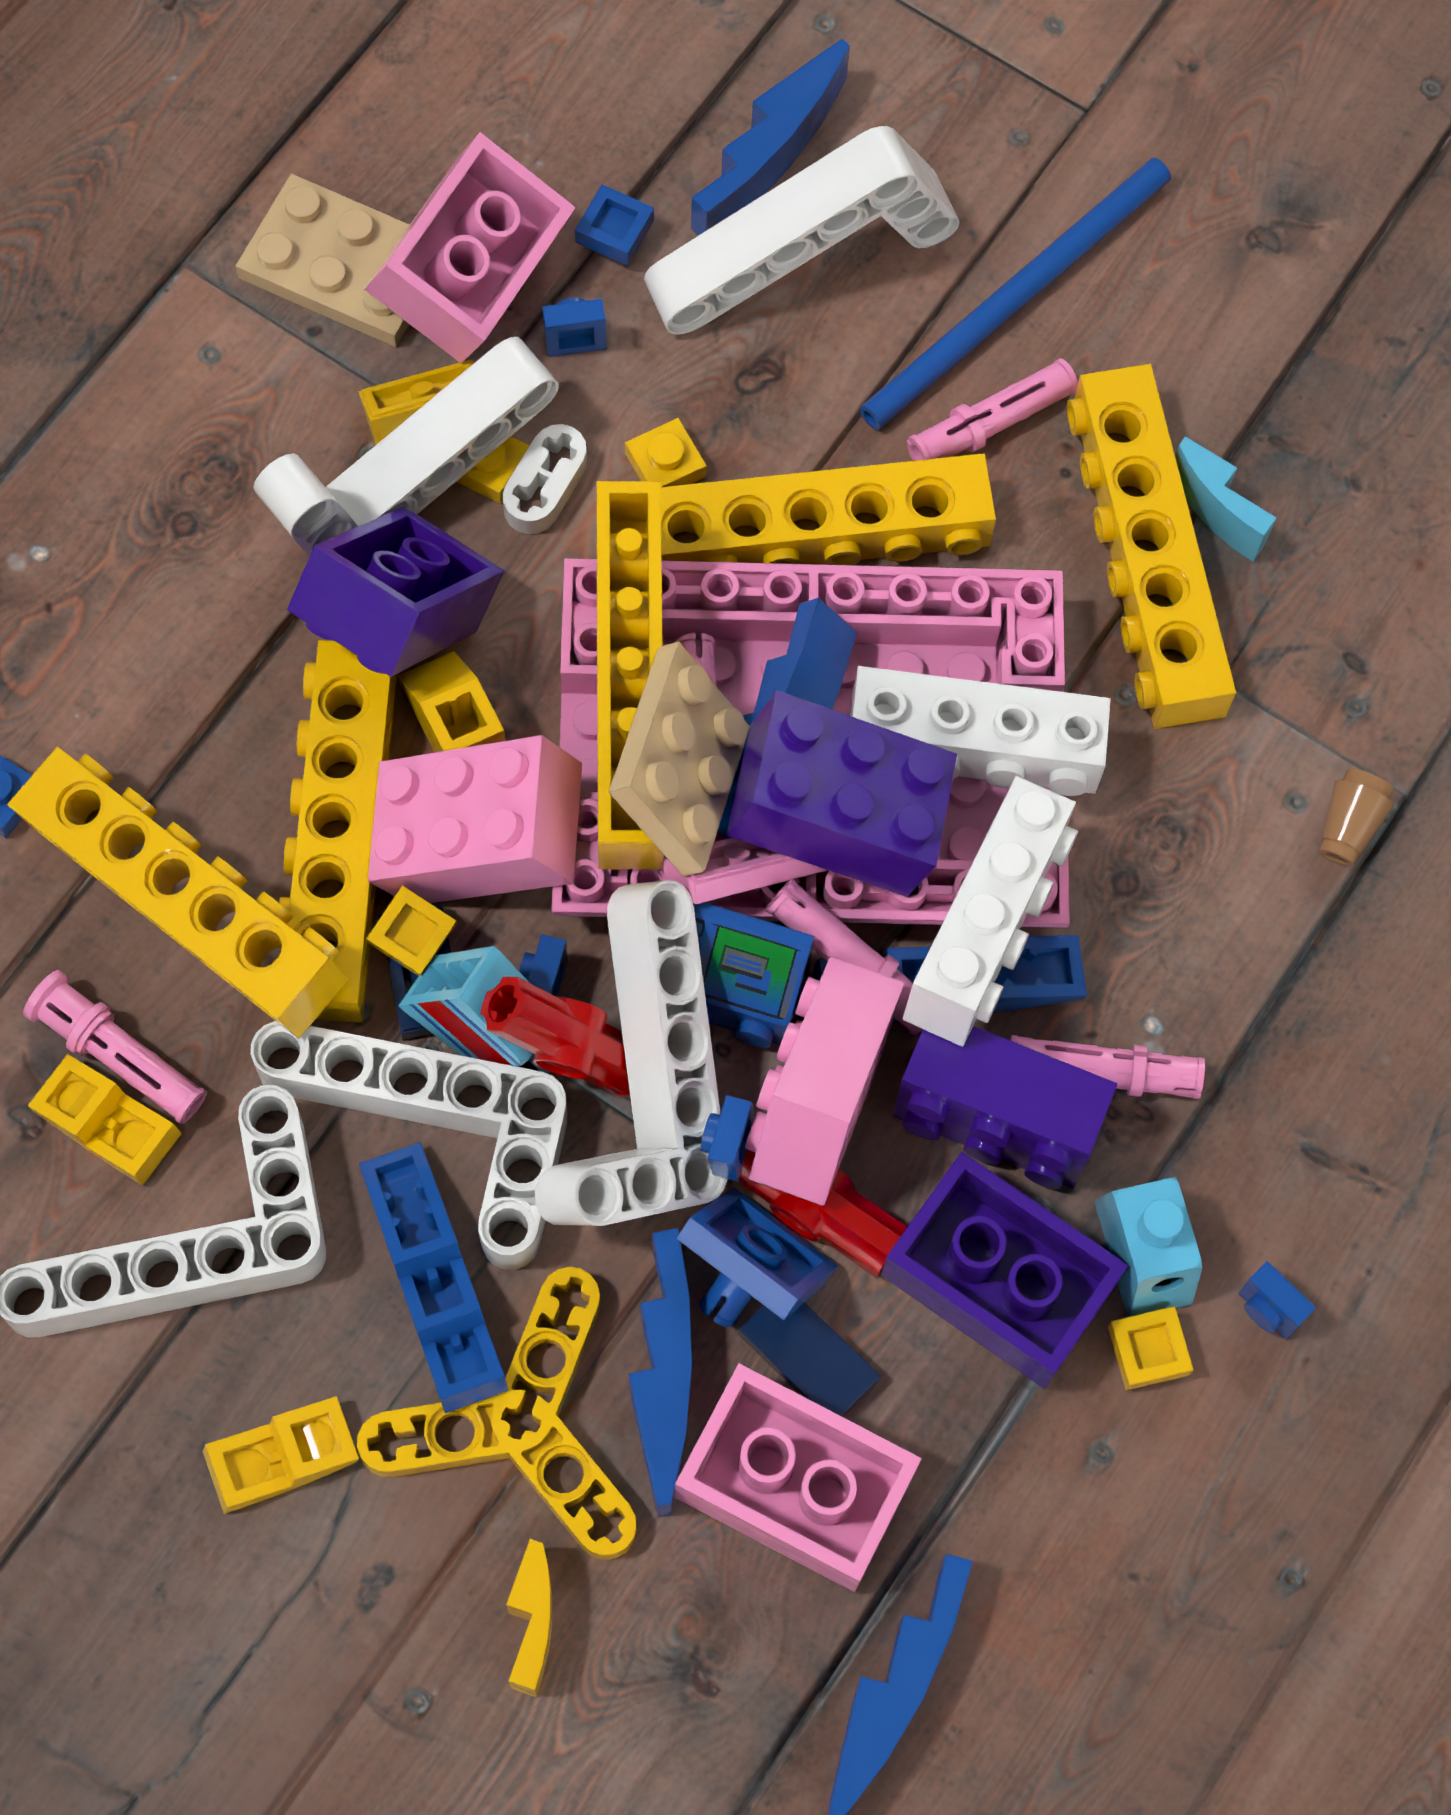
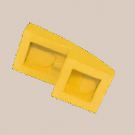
M69 1054L65 1056L28 1105L33 1112L59 1131L142 1186L182 1134L174 1123L129 1097L115 1082Z
M337 1396L273 1416L270 1424L205 1444L203 1454L224 1514L313 1482L354 1464L359 1459Z
M530 1539L506 1604L509 1614L530 1621L508 1681L511 1689L537 1698L550 1647L552 1592L543 1543Z

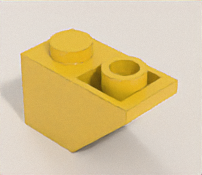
M454 651L397 676L434 753L505 741L504 729L478 678Z

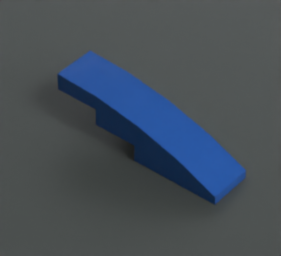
M843 38L753 100L751 129L722 149L721 177L692 197L691 229L697 236L764 195L791 167L822 125L847 79L850 45Z
M816 598L799 604L787 654L767 660L754 712L743 715L744 720L749 726L776 690L829 709L833 708L844 679L857 632L821 599ZM747 738L717 830L725 839L732 838L726 834Z
M1079 935L1028 936L1014 969L1011 970L1002 966L994 982L1004 988L993 1013L1083 1000L1087 996ZM931 947L887 948L882 957L884 958L890 954L899 962L897 969L910 981L914 982ZM819 958L813 966L814 977L819 981L828 962L824 958ZM894 1018L892 1023L899 1022Z
M421 1142L359 1163L445 1414L509 1391L457 1239Z
M678 1228L652 1233V1251L663 1298L640 1303V1318L652 1369L628 1374L630 1395L657 1517L670 1515L672 1511L675 1483L680 1474L686 1444L692 1372L689 1290L681 1242L677 1239L679 1235Z
M949 1554L945 1555L940 1564L928 1621L903 1615L899 1622L886 1682L860 1677L855 1689L826 1815H846L887 1762L920 1706L952 1634L973 1560Z

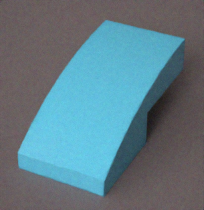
M1185 436L1178 446L1175 458L1188 505L1219 538L1235 551L1254 562L1266 545L1277 517L1230 489L1237 467Z

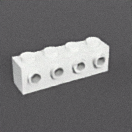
M858 666L852 694L850 716L957 753L953 779L958 776L983 779L993 786L1010 788L1015 777L1018 776L1041 787L1049 788L1052 792L1059 795L1077 796L1083 793L1095 794L1105 769L1111 698Z
M1015 777L913 982L902 1020L962 1047L976 1019L985 1023L989 1022L1004 988L994 983L1002 966L1011 970L1014 969L1029 936V933L1020 930L1026 915L1030 914L1036 918L1039 917L1054 884L1053 881L1046 879L1045 876L1052 863L1063 867L1077 837L1078 831L1068 827L1076 804L1075 801L1023 778Z

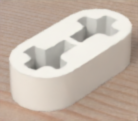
M556 424L542 429L534 438L508 480L503 491L504 514L508 524L517 532L530 535L548 530L558 518L584 475L587 467L586 441L575 428L564 424ZM562 447L569 448L570 459L561 458L553 471L549 472V451L558 453ZM539 486L542 487L540 493L541 508L532 506L527 513L521 511L520 499L530 500Z

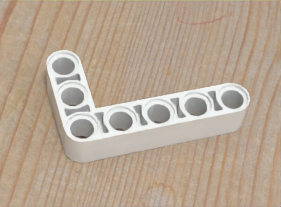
M879 126L859 134L657 261L645 273L644 281L668 332L675 335L685 334L706 325L880 216L916 248H928L945 241L958 229L960 222L935 171L893 128Z
M510 337L494 346L326 487L301 457L293 453L279 457L270 463L255 480L254 491L291 537L310 556L314 545L402 507H406L415 514H418L476 466L477 463L482 461L542 411L557 394L559 382L522 339Z
M662 880L627 884L619 887L609 900L607 920L637 1149L559 1164L546 1169L539 1177L535 1187V1203L538 1212L544 1220L553 1225L604 1226L709 1203L717 1199L724 1191L727 1179L712 1174L708 1162L709 1153L701 1151L703 1132L710 1113L719 1115L721 1113L694 905L687 889L677 881Z
M276 1021L264 1025L256 1032L251 1042L250 1054L263 1085H276L284 1088L293 1098L497 1138L479 1216L478 1232L481 1247L485 1257L494 1266L503 1270L520 1269L527 1266L535 1258L540 1247L546 1221L538 1212L535 1203V1187L539 1177L546 1169L558 1165L567 1127L566 1093L562 1084L554 1076L541 1071L310 1026L300 1039L296 1038ZM280 1048H293L300 1053L297 1061L288 1068L274 1069L267 1065L270 1055ZM345 1060H354L364 1066L361 1074L349 1082H339L330 1077L332 1069L339 1062ZM406 1073H419L427 1079L425 1087L412 1095L401 1094L393 1088L396 1080ZM471 1085L483 1086L492 1093L485 1104L476 1108L463 1106L456 1099L464 1088ZM533 1098H545L555 1105L554 1112L543 1120L528 1119L520 1110L528 1100ZM520 1159L535 1161L542 1168L540 1174L528 1183L512 1181L506 1175V1171L513 1162ZM506 1221L518 1222L528 1231L525 1239L512 1247L501 1246L491 1238L494 1229Z
M262 1085L252 1089L243 1098L239 1106L238 1120L255 1217L17 1265L7 1269L0 1276V1315L17 1334L27 1338L44 1337L302 1284L316 1277L321 1272L326 1261V1245L304 1124L293 1096L286 1089L276 1085ZM281 1111L288 1115L285 1126L275 1133L264 1134L255 1129L257 1120L264 1113ZM281 1172H290L299 1177L296 1189L286 1196L275 1197L266 1192V1186L274 1175ZM303 1235L311 1240L308 1252L299 1259L284 1260L277 1256L279 1244L286 1237ZM227 1248H237L245 1253L244 1260L236 1271L229 1274H219L211 1270L213 1259L220 1251ZM162 1261H171L178 1264V1273L169 1285L159 1288L146 1285V1276L155 1264ZM95 1275L111 1277V1287L103 1298L96 1301L80 1299V1290L84 1282ZM30 1288L44 1290V1300L35 1312L28 1315L14 1313V1303L23 1291Z

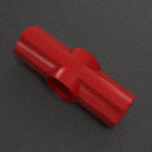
M502 977L495 988L486 992L480 1014L485 1017L489 1032L535 1054L533 1063L546 1071L568 1078L587 1080L615 1096L630 1098L622 1031L606 1023L608 1015L605 1011L582 1001L555 997L544 991V989L534 986L519 977Z
M747 1150L738 1181L743 1187L751 1190L771 1204L769 1207L772 1213L792 1231L811 1241L816 1242L818 1239H821L876 1279L882 1273L887 1255L904 1233L907 1226L856 1192L854 1183L840 1169H838L824 1206L750 1180L749 1176L756 1153Z

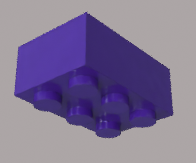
M402 507L314 545L287 610L305 621L306 627L313 634L326 640L336 641L356 654L358 661L367 669L392 677L476 633L505 570L406 507Z
M776 690L750 725L726 835L907 897L937 866L957 753Z
M973 1026L963 1047L923 1029L902 1078L893 1117L903 1120L902 1126L907 1131L921 1138L938 1140L939 1136H943L964 1145L963 1151L981 1162L997 1165L1002 1160L1025 1169L1024 1175L1038 1185L1051 1189H1060L1062 1185L1074 1189L1092 1152L1118 1083Z
M961 1151L887 1255L881 1276L1043 1389H1046L1129 1265Z

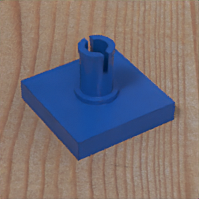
M735 1187L691 1216L677 1236L679 1241L721 1272L707 1294L703 1295L699 1301V1307L708 1317L715 1307H721L725 1299H727L713 1320L724 1327L735 1326L740 1314L752 1296L781 1319L785 1320L822 1289L838 1267L837 1264Z

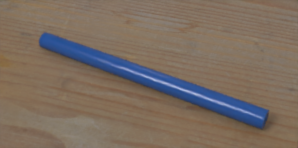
M1157 158L1148 160L859 408L864 421L874 430H880L1168 183L1171 175L1167 166Z

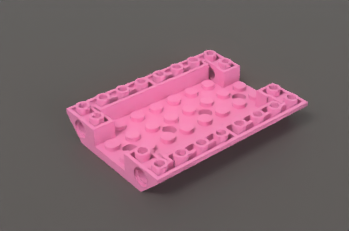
M564 558L560 665V748L582 762L574 881L573 884L553 886L552 916L607 917L609 900L619 887L627 884L667 879L664 877V859L663 869H598L597 559ZM662 561V646L675 643L676 639L682 635L695 633L696 647H701V633L711 635L715 639L716 686L732 706L740 711L742 716L754 712L767 660L787 654L799 604L816 598L821 599L857 632L844 679L832 710L850 716L852 694L858 666L1063 692L1065 687L1063 571ZM958 776L952 780L937 866L907 897L829 870L799 877L794 880L841 922L942 925L1010 788L996 787L983 779ZM717 832L714 842L726 840ZM1067 857L1063 867L1052 863L1045 876L1046 879L1053 881L1054 884L1039 917L1036 918L1027 914L1021 927L1068 928L1070 916L1069 866ZM788 881L718 898L705 903L764 921H779L775 916L767 913L765 909L772 900H776L774 896Z

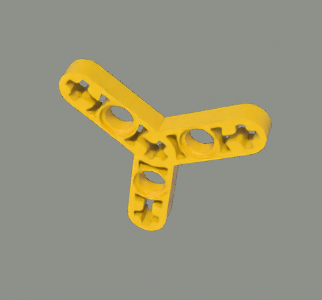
M569 1266L557 1269L547 1277L541 1287L505 1377L509 1391L446 1414L440 1402L385 1411L373 1415L363 1423L357 1436V1449L363 1464L378 1476L400 1477L510 1458L585 1552L591 1557L601 1560L616 1559L625 1554L633 1545L637 1533L635 1514L629 1503L558 1417L599 1313L600 1292L598 1284L592 1275L581 1268ZM571 1284L581 1286V1298L588 1302L586 1308L575 1306L567 1320V1332H578L576 1339L573 1341L557 1329L539 1328L542 1320H546L555 1327L560 1314V1302L556 1297H553L555 1291L566 1293L570 1289ZM544 1343L554 1344L559 1347L566 1358L562 1371L556 1376L547 1379L537 1377L527 1367V1358L531 1350ZM518 1381L523 1382L535 1392L554 1394L550 1403L538 1395L532 1409L533 1421L540 1425V1428L537 1432L525 1431L521 1440L511 1437V1426L508 1422L504 1421L507 1413L518 1415L526 1400V1390H514ZM451 1416H462L468 1419L475 1429L471 1444L466 1449L458 1452H449L443 1449L436 1441V1430L439 1424ZM425 1421L424 1437L431 1456L418 1458L419 1448L417 1444L397 1448L396 1460L384 1462L380 1451H370V1444L377 1443L381 1439L380 1430L392 1428L396 1438L399 1439L417 1437L413 1423ZM567 1456L580 1463L584 1476L581 1484L575 1490L569 1493H559L547 1486L544 1480V1473L547 1465L552 1460ZM594 1485H598L604 1492L593 1497V1503L599 1511L607 1518L616 1513L623 1518L618 1525V1532L621 1538L615 1543H612L606 1537H602L596 1542L589 1537L594 1530V1522L583 1506L575 1517H572L566 1510L582 1502L591 1492Z

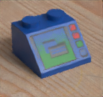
M705 902L693 903L709 1025L713 1024L735 1031L734 1036L737 1039L752 1046L767 1048L771 1046V1043L780 1045L789 1022L794 1023L796 1009L808 979L814 936Z

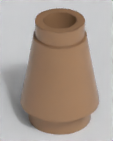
M1348 769L1343 780L1335 781L1319 854L1339 865L1353 867L1358 856L1361 855L1393 808L1394 804L1390 797L1394 787L1386 780L1372 773L1359 769Z

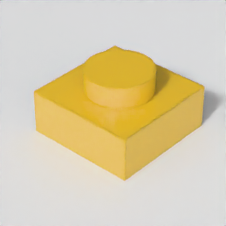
M679 418L625 442V455L640 481H661V487L692 484L706 477L707 465Z
M510 436L456 482L501 504L505 486L528 450L529 445Z
M402 885L366 938V941L417 976H421L456 926L457 921Z
M1175 1306L1114 1320L1108 1325L1126 1391L1189 1376L1194 1369Z

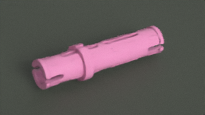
M1059 358L1053 364L1017 383L1009 385L1005 389L970 407L966 404L957 406L950 411L949 418L917 435L913 434L908 437L906 441L907 449L912 460L952 457L964 450L973 453L983 448L987 438L1019 421L1025 420L1067 396L1074 395L1078 385L1076 374L1067 361Z
M793 878L789 880L774 896L776 900H772L767 905L765 911L775 916L786 927L813 935V950L826 961L832 956L905 982L894 1018L908 1029L912 1036L917 1035L922 1028L902 1020L913 982L897 969L899 962L890 954L883 958L803 890Z
M1018 1035L1010 1036V1041L1118 1083L1116 1089L1127 1090L1128 1096L1141 1097L1143 1092L1172 1094L1193 1099L1201 1098L1205 1074V1058L1181 1057L1147 1052V1046L1135 1044L1132 1050L1054 1040H1039Z

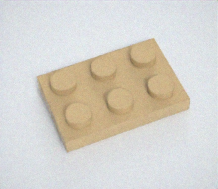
M291 173L235 265L238 279L397 347L409 323L364 289L410 224Z
M678 641L657 649L609 793L682 876L685 877L704 872L750 726L744 720L740 711L732 706L712 682L705 669L697 664Z

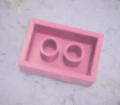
M479 132L456 158L364 290L458 362L462 363L486 340L576 207Z
M543 735L379 762L368 882L394 897L403 885L429 903L573 884L582 762Z
M830 956L820 981L808 977L796 1009V1014L804 1017V1020H796L795 1024L789 1022L776 1060L784 1062L785 1065L784 1067L777 1065L775 1070L769 1069L756 1107L766 1110L767 1114L760 1111L757 1112L745 1145V1149L756 1153L749 1176L750 1180L819 1205H825L879 1067L905 982Z
M738 1363L675 1483L674 1498L855 1593L922 1458Z

